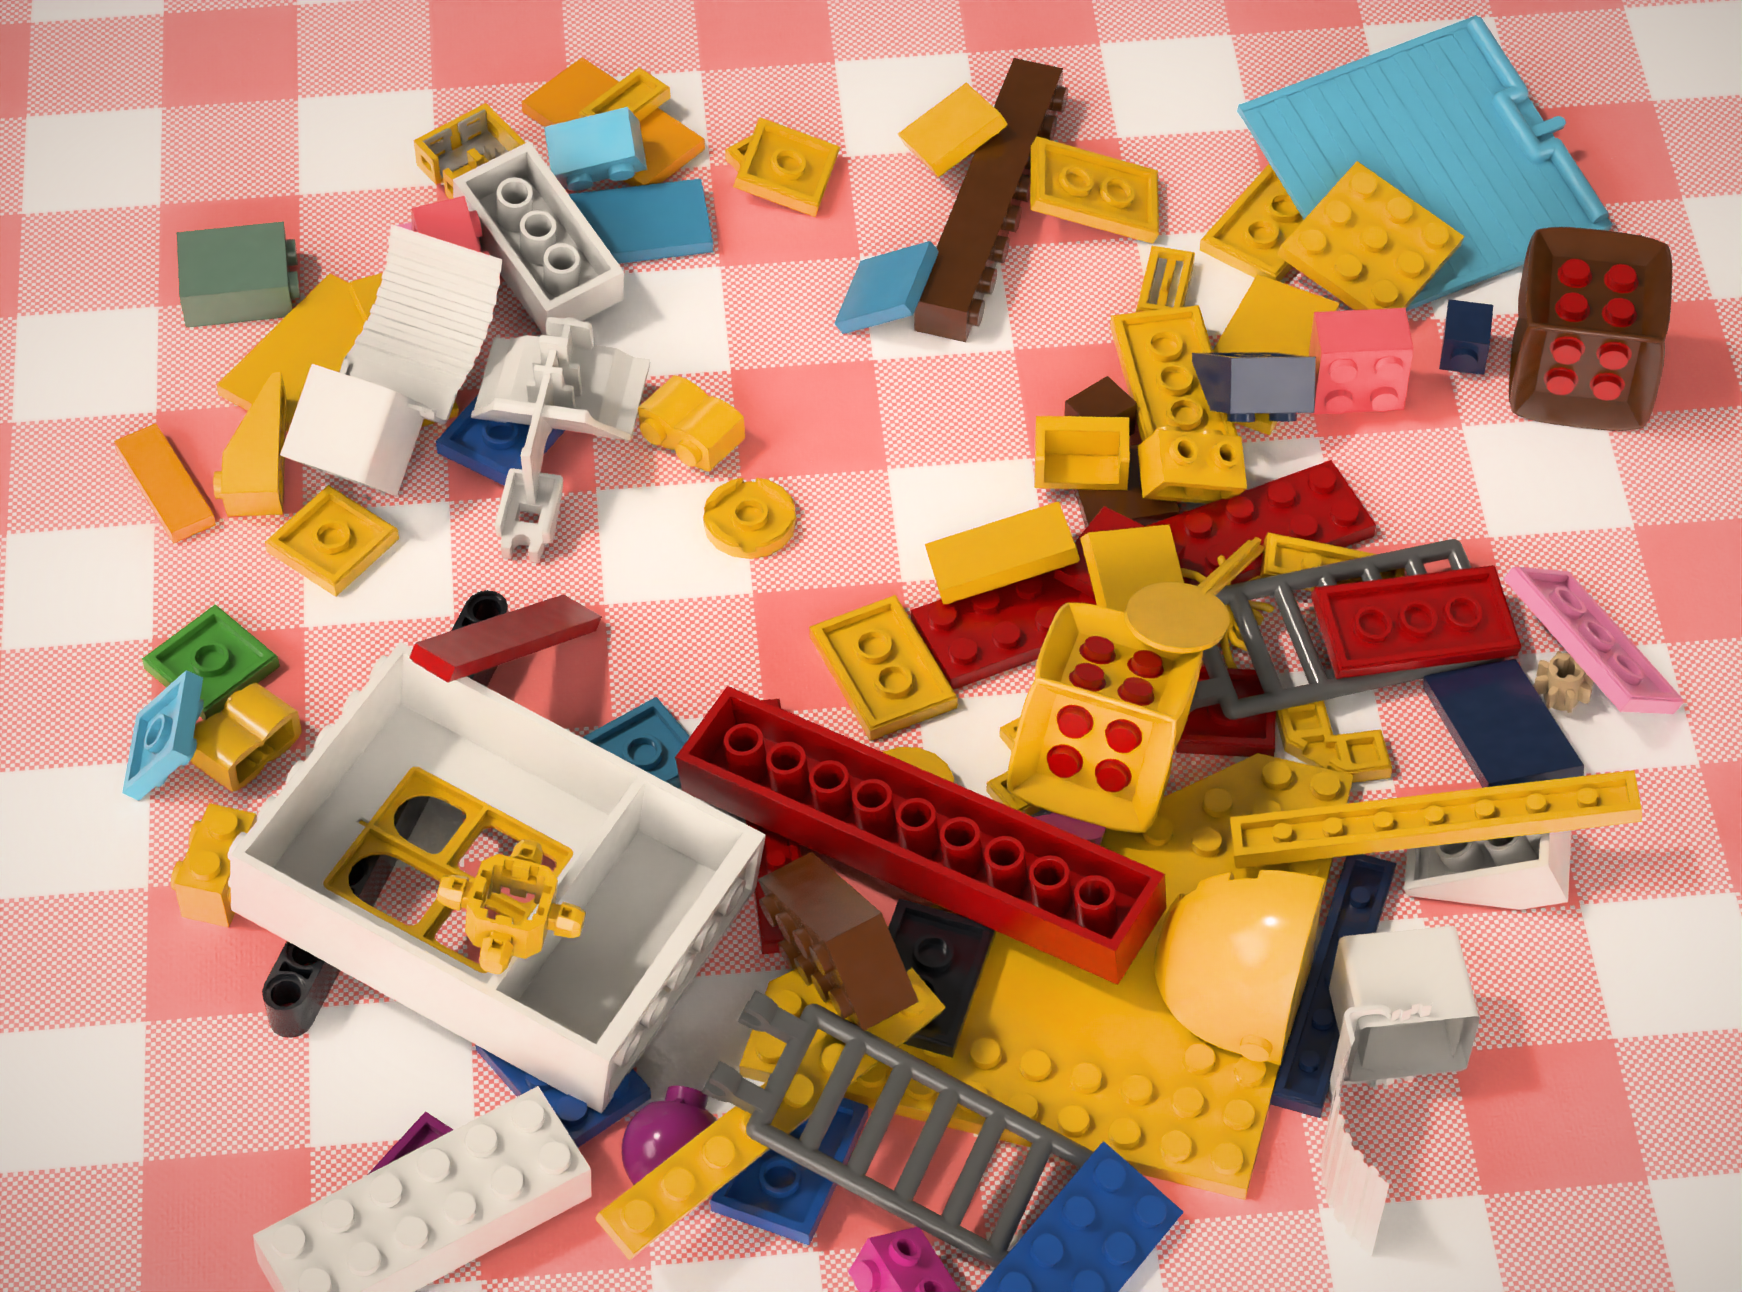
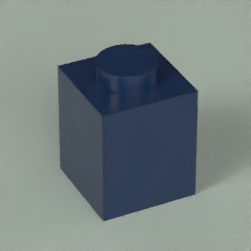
M1448 299L1443 328L1440 370L1485 374L1491 338L1493 304Z

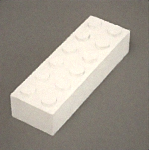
M539 1086L253 1234L257 1262L274 1292H414L592 1197L591 1168Z

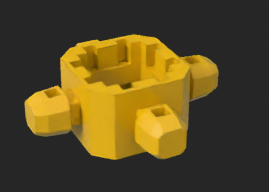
M524 839L515 845L510 857L496 854L481 861L474 883L469 882V877L453 874L443 876L437 892V901L443 906L460 911L462 908L467 909L465 933L474 946L481 948L479 962L481 968L486 972L501 974L508 968L512 956L526 959L541 952L548 930L554 931L555 936L567 938L580 937L586 912L579 906L564 901L561 905L556 904L558 880L549 866L541 865L543 850L538 842ZM502 887L510 889V895L526 898L528 893L535 895L534 903L539 905L536 914H533L532 920L523 919L521 926L513 924V918L496 914L495 919L488 918V909H484L486 901L490 899L492 892L500 894Z

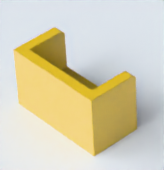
M1036 416L1034 488L1128 490L1130 460L1129 417Z

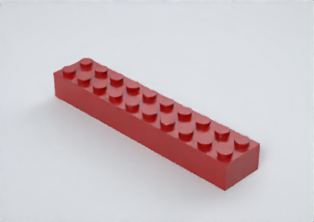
M728 685L675 756L682 791L1117 985L1167 908L1164 873Z

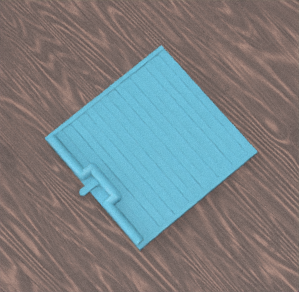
M1477 15L1239 104L1237 108V113L1244 121L1303 219L1311 213L1355 162L1358 161L1465 236L1461 246L1409 304L1406 312L1524 265L1530 239L1538 229L1575 227L1609 231L1613 225L1608 218V211L1564 143L1552 134L1564 128L1566 124L1565 119L1561 116H1556L1546 121L1543 120L1528 97L1529 91L1482 17Z

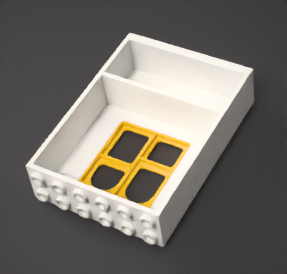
M400 641L388 657L382 655L376 661L371 670L369 681L361 691L355 689L348 696L342 709V715L333 726L327 724L321 730L315 741L314 750L305 761L298 760L293 765L287 776L285 787L278 796L272 795L266 799L259 810L257 822L248 833L241 832L233 841L228 852L231 872L228 886L231 888V910L559 1091L587 1103L588 1107L602 1114L626 1074L628 1073L629 1075L755 891L766 835L467 676L449 683L445 682L412 662L409 657L413 648ZM417 796H431L465 813L466 819L443 850L437 854H431L399 835L394 826V815L398 807L406 800ZM487 828H494L519 842L524 839L538 842L542 847L543 855L556 863V868L553 871L558 880L556 904L561 905L564 901L579 906L586 912L580 937L567 938L555 936L554 931L548 930L541 952L526 959L512 956L508 968L501 974H494L484 971L480 963L473 962L436 940V933L454 909L443 906L436 898L417 924L406 925L359 899L349 886L348 876L352 867L361 859L371 855H388L401 860L441 882L443 876L453 874L469 877V882L474 883L476 878L463 872L458 864L481 832ZM492 892L485 906L502 916L513 918V924L521 926L523 919L532 920L539 904L534 903L535 897L530 902L522 903L502 892L500 894Z

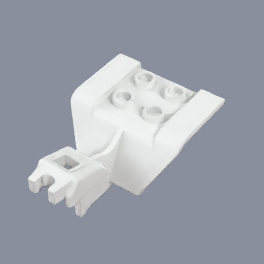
M548 317L545 324L546 335H541L540 337L524 335L513 339L494 337L475 408L471 414V418L530 425L526 443L520 455L522 469L511 468L508 471L494 524L496 536L501 537L500 548L502 558L511 559L513 550L517 546L526 545L529 547V562L539 563L546 544L554 540L562 499L563 477L561 475L541 472L546 441L552 429L588 433L599 437L631 441L638 416V407L641 404L650 368V359L633 357L615 347L594 345L592 324L570 317L563 319ZM520 512L540 514L538 524L519 521Z

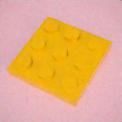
M1356 161L1284 241L1277 255L1353 310L1407 308L1461 246L1465 236Z

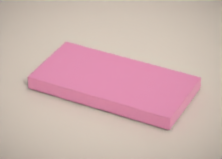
M1512 567L1504 577L1506 583L1620 712L1674 714L1684 703L1683 698L1569 571Z

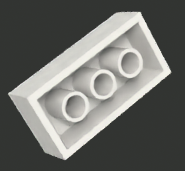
M530 141L453 179V198L464 196L468 210H476L482 228V237H479L481 248L483 251L488 250L490 256L502 259L500 275L543 335H546L545 324L548 317L562 319L570 317L584 321L623 300V269Z

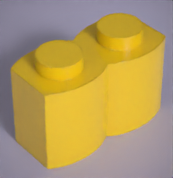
M673 375L638 407L639 426L644 438L653 445H661L664 448L675 450L678 458L684 464L691 467L695 466L705 471H711L745 439L744 416L738 410L717 397L708 396L699 386L681 376Z
M257 682L250 684L244 689L234 692L227 699L222 712L216 713L206 720H201L195 725L193 738L197 740V747L190 761L231 792L237 791L250 783L261 772L267 762L281 756L296 742L302 733L299 713Z

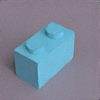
M628 107L544 127L550 169L564 189L581 191L592 187L593 182L606 179L613 181L627 180L632 178L635 172L647 170L640 122Z

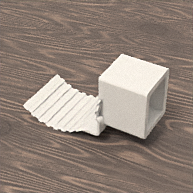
M391 224L390 236L388 237L389 251L386 254L385 261L387 263L382 274L383 280L378 288L375 304L372 305L368 321H365L363 331L357 336L355 344L345 356L340 372L315 364L311 365L280 456L318 471L397 497L423 420L427 419L442 425L446 424L458 390L466 380V375L473 368L474 360L481 351L480 347L488 333V325L491 323L493 308L497 301L496 294L500 284L499 273L501 272L502 259Z
M1455 926L1349 935L1340 938L1329 991L1340 1037L1328 1091L1331 1109L1320 1158V1169H1323L1321 1185L1327 1188L1325 1199L1328 1205L1333 1206V1216L1338 1223L1342 1222L1345 1225V1233L1351 1239L1355 1237L1360 1242V1247L1370 1256L1372 1255L1389 1184L1378 1176L1379 1171L1375 1167H1368L1363 1162V1154L1359 1150L1354 1151L1352 1147L1353 1140L1350 1134L1344 1133L1345 1121L1343 1115H1339L1342 1085L1366 1083L1372 1088L1383 1083L1385 1086L1394 1084L1395 1079L1403 1078L1404 1081H1411L1414 1079V1076L1457 1072L1467 1068L1480 1017Z

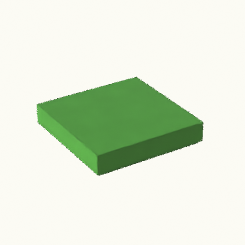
M216 604L142 658L144 669L166 688L186 670L203 677L200 698L204 701L203 710L200 715L203 720L221 712L227 699L234 692L242 690L250 684L259 683L280 667L276 654Z

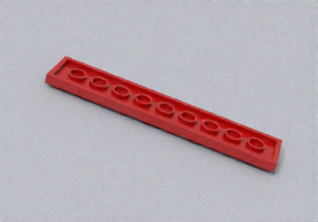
M1332 460L1245 490L1239 496L1230 499L1223 498L1146 526L1170 525L1173 540L1185 546L1184 557L1179 563L1180 568L1198 572L1206 578L1219 567L1217 558L1220 555L1224 556L1227 560L1248 540L1252 541L1255 537L1260 538V545L1264 546V539L1268 532L1345 548L1374 537L1376 529L1375 522ZM1263 552L1231 581V584L1245 582L1260 576ZM1053 570L947 605H943L942 599L920 606L911 610V621L951 688L955 690L1037 660L1049 627L1061 606L1065 603L1097 605L1096 599L1055 579ZM1183 577L1184 583L1195 586L1200 584L1194 579Z

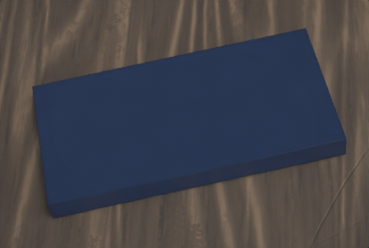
M1516 659L1424 676L1423 690L1482 788L1584 776V764Z

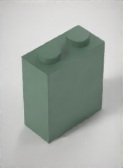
M284 221L176 232L179 298L186 328L284 318L293 310L292 298H300L298 272H290V266L298 265L295 239L286 238Z

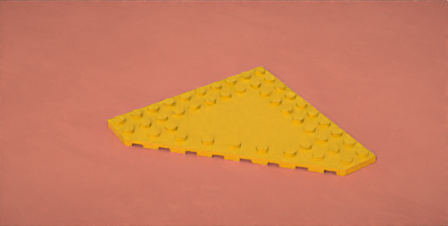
M1257 753L1163 797L1156 819L1152 826L1144 833L1123 832L1106 828L1100 846L1164 873L1167 908L1119 984H1114L996 931L953 1058L902 1044L899 1048L1093 1152L1104 1141L1144 1176L1246 1200L1280 1065L1267 1061H1251L1242 1054L1214 1046L1194 1035L1174 1017L1160 994L1155 977L1154 961L1158 938L1166 913L1177 896L1181 893L1187 895L1195 891L1199 881L1215 875L1232 872L1234 875L1233 880L1257 878L1260 870L1307 874L1325 879L1324 897L1333 858L1236 869L1230 817L1347 804L1354 775ZM936 904L929 906L950 913H954ZM797 969L768 983L764 995L771 998L779 1008L800 1018L804 1008L810 1004H818L838 1015L831 1000L825 1003L818 994L814 984L807 986ZM752 1029L739 1065V1073L744 1078L765 1083L773 1072L787 1043L766 1032ZM818 1029L809 1048L827 1035V1033ZM879 1062L848 1087L844 1098L874 1109L893 1068ZM911 1078L895 1115L926 1122L939 1093ZM957 1104L947 1127L978 1135L986 1118ZM1004 1129L999 1139L1030 1148L1032 1146L1030 1141L1007 1129Z

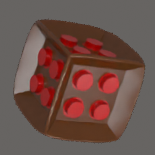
M1549 227L1538 229L1534 232L1524 260L1518 295V320L1511 348L1508 394L1512 413L1537 422L1587 429L1629 431L1644 428L1650 419L1657 398L1665 359V339L1670 323L1673 262L1668 244L1642 235L1588 228Z

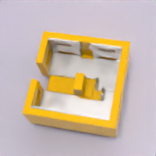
M487 103L413 140L417 166L435 185L440 182L444 183L445 195L449 199H453V179L526 143Z

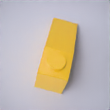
M281 371L271 372L222 453V471H214L215 499L223 500L227 517L283 515L285 457L280 456L286 438L287 394Z

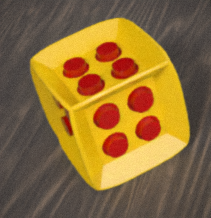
M1065 603L1060 607L1049 627L1038 656L1035 680L1028 691L1022 708L1008 766V792L1028 804L1052 813L1111 830L1144 833L1152 826L1163 800L1171 774L1173 752L1183 733L1197 686L1203 651L1172 653L1155 649L1138 640L1129 631L1124 619L1125 612L1093 604Z

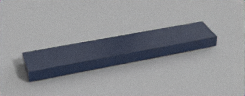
M1365 854L1346 856L1272 1091L1270 1105L1321 1118L1329 1091L1331 1073L1340 1037L1329 991L1340 938L1344 936L1377 933L1397 863Z

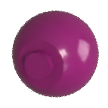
M669 1086L664 1101L651 1102L634 1115L627 1125L621 1144L623 1167L633 1185L718 1120L706 1109L708 1095L690 1087Z

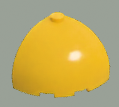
M1260 870L1257 878L1233 880L1234 875L1232 872L1201 880L1195 891L1187 895L1179 894L1166 913L1158 938L1154 961L1155 977L1160 994L1174 1017L1185 1028L1202 1040L1219 1048L1242 1054L1251 1061H1267L1280 1065L1312 966L1325 879L1288 871Z

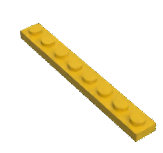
M1635 770L1236 816L1230 817L1234 861L1237 869L1642 822V807Z
M913 968L908 970L907 974L919 1002L867 1029V1031L897 1047L901 1046L939 1016L946 1008ZM849 1017L846 1019V1020H848V1021L854 1023ZM827 1034L807 1050L771 1123L772 1126L790 1134L810 1118L846 1043ZM864 1054L850 1085L880 1061ZM766 1081V1082H765L763 1085H761L760 1087L763 1088V1089H765V1087H766L768 1081ZM734 1106L598 1213L595 1220L628 1260L635 1257L769 1150L766 1146L747 1136L746 1125L752 1114Z

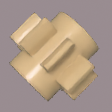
M1557 651L1550 662L1545 660L1539 661L1534 688L1539 695L1543 694L1548 709L1553 708L1572 713V709L1579 701L1585 704L1590 702L1594 681L1569 653Z

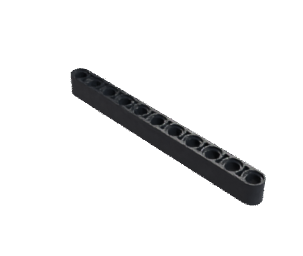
M485 590L475 593L466 601L451 631L508 613L507 600L502 594L495 591ZM498 666L467 677L487 687ZM417 796L406 800L398 807L394 815V826L399 835L407 841L430 796ZM371 855L361 859L352 867L348 876L349 884L355 883L349 885L352 892L363 902L374 907L398 859L388 855ZM286 941L262 989L266 1014L272 1031L286 1038L298 1037L306 1033L313 1025L341 970ZM315 962L314 964H311V965H307V966L305 965V964H307V963ZM288 1003H294L293 1005H290V1006H286V1007L283 1006V1005L288 1004Z

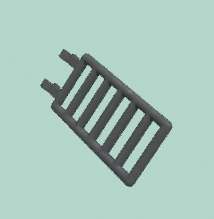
M1448 539L1226 585L1215 596L1224 605L1230 606L1264 694L1238 699L1216 644L1209 649L1203 650L1202 660L1210 679L1197 682L1189 713L1197 708L1220 704L1224 716L1230 720H1236L1416 681L1430 674L1505 660L1506 657L1341 679L1333 678L1328 680L1293 591L1315 586L1337 585L1339 581L1361 577L1362 581L1382 579L1380 573L1405 568L1408 576L1426 574L1427 571L1424 564L1448 559L1452 570L1472 568L1461 542L1457 539ZM1274 596L1309 684L1283 689L1248 600Z
M757 990L753 993L750 1001L746 1003L737 1022L753 1030L766 1032L787 1043L765 1089L744 1079L737 1070L719 1061L702 1090V1093L722 1102H729L752 1114L746 1125L747 1136L752 1140L993 1268H996L1009 1251L1007 1250L1051 1153L1078 1168L1093 1153L1090 1149L871 1032L863 1031L856 1024L843 1019L841 1016L818 1004L806 1006L800 1018L779 1008L771 998ZM820 1029L846 1043L800 1139H797L772 1126L771 1123L817 1030ZM864 1054H867L893 1069L846 1165L818 1149ZM912 1078L938 1092L939 1095L895 1189L892 1190L866 1176V1173ZM957 1104H960L986 1119L942 1214L939 1215L913 1201ZM1004 1129H1007L1030 1141L1032 1146L989 1240H986L960 1226L999 1139Z

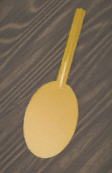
M1255 537L1252 541L1248 540L1198 586L1181 582H1161L1138 590L1129 599L1124 613L1125 623L1129 631L1146 645L1172 653L1200 652L1219 643L1226 634L1230 617L1224 603L1215 595L1264 551L1265 547L1260 545L1261 539Z

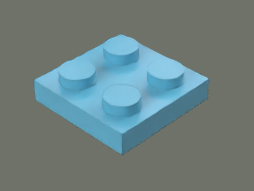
M186 670L136 714L122 794L139 801L155 787H161L168 776L180 765L185 766L190 762L197 747V740L193 738L195 724L201 715L204 705L203 699L200 698L203 677Z

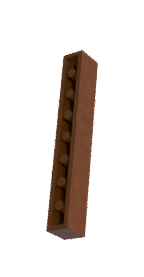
M1013 58L994 105V108L1002 114L1008 125L975 151L937 244L938 256L914 312V331L966 343L972 326H980L985 309L984 295H992L997 279V269L995 267L997 262L1004 263L1010 243L1008 234L1009 232L1016 233L1019 227L1022 213L1021 201L1028 202L1030 199L1031 145L1036 136L1053 140L1057 126V117L1055 115L1057 112L1063 113L1066 107L1069 89L1062 86L1063 68Z

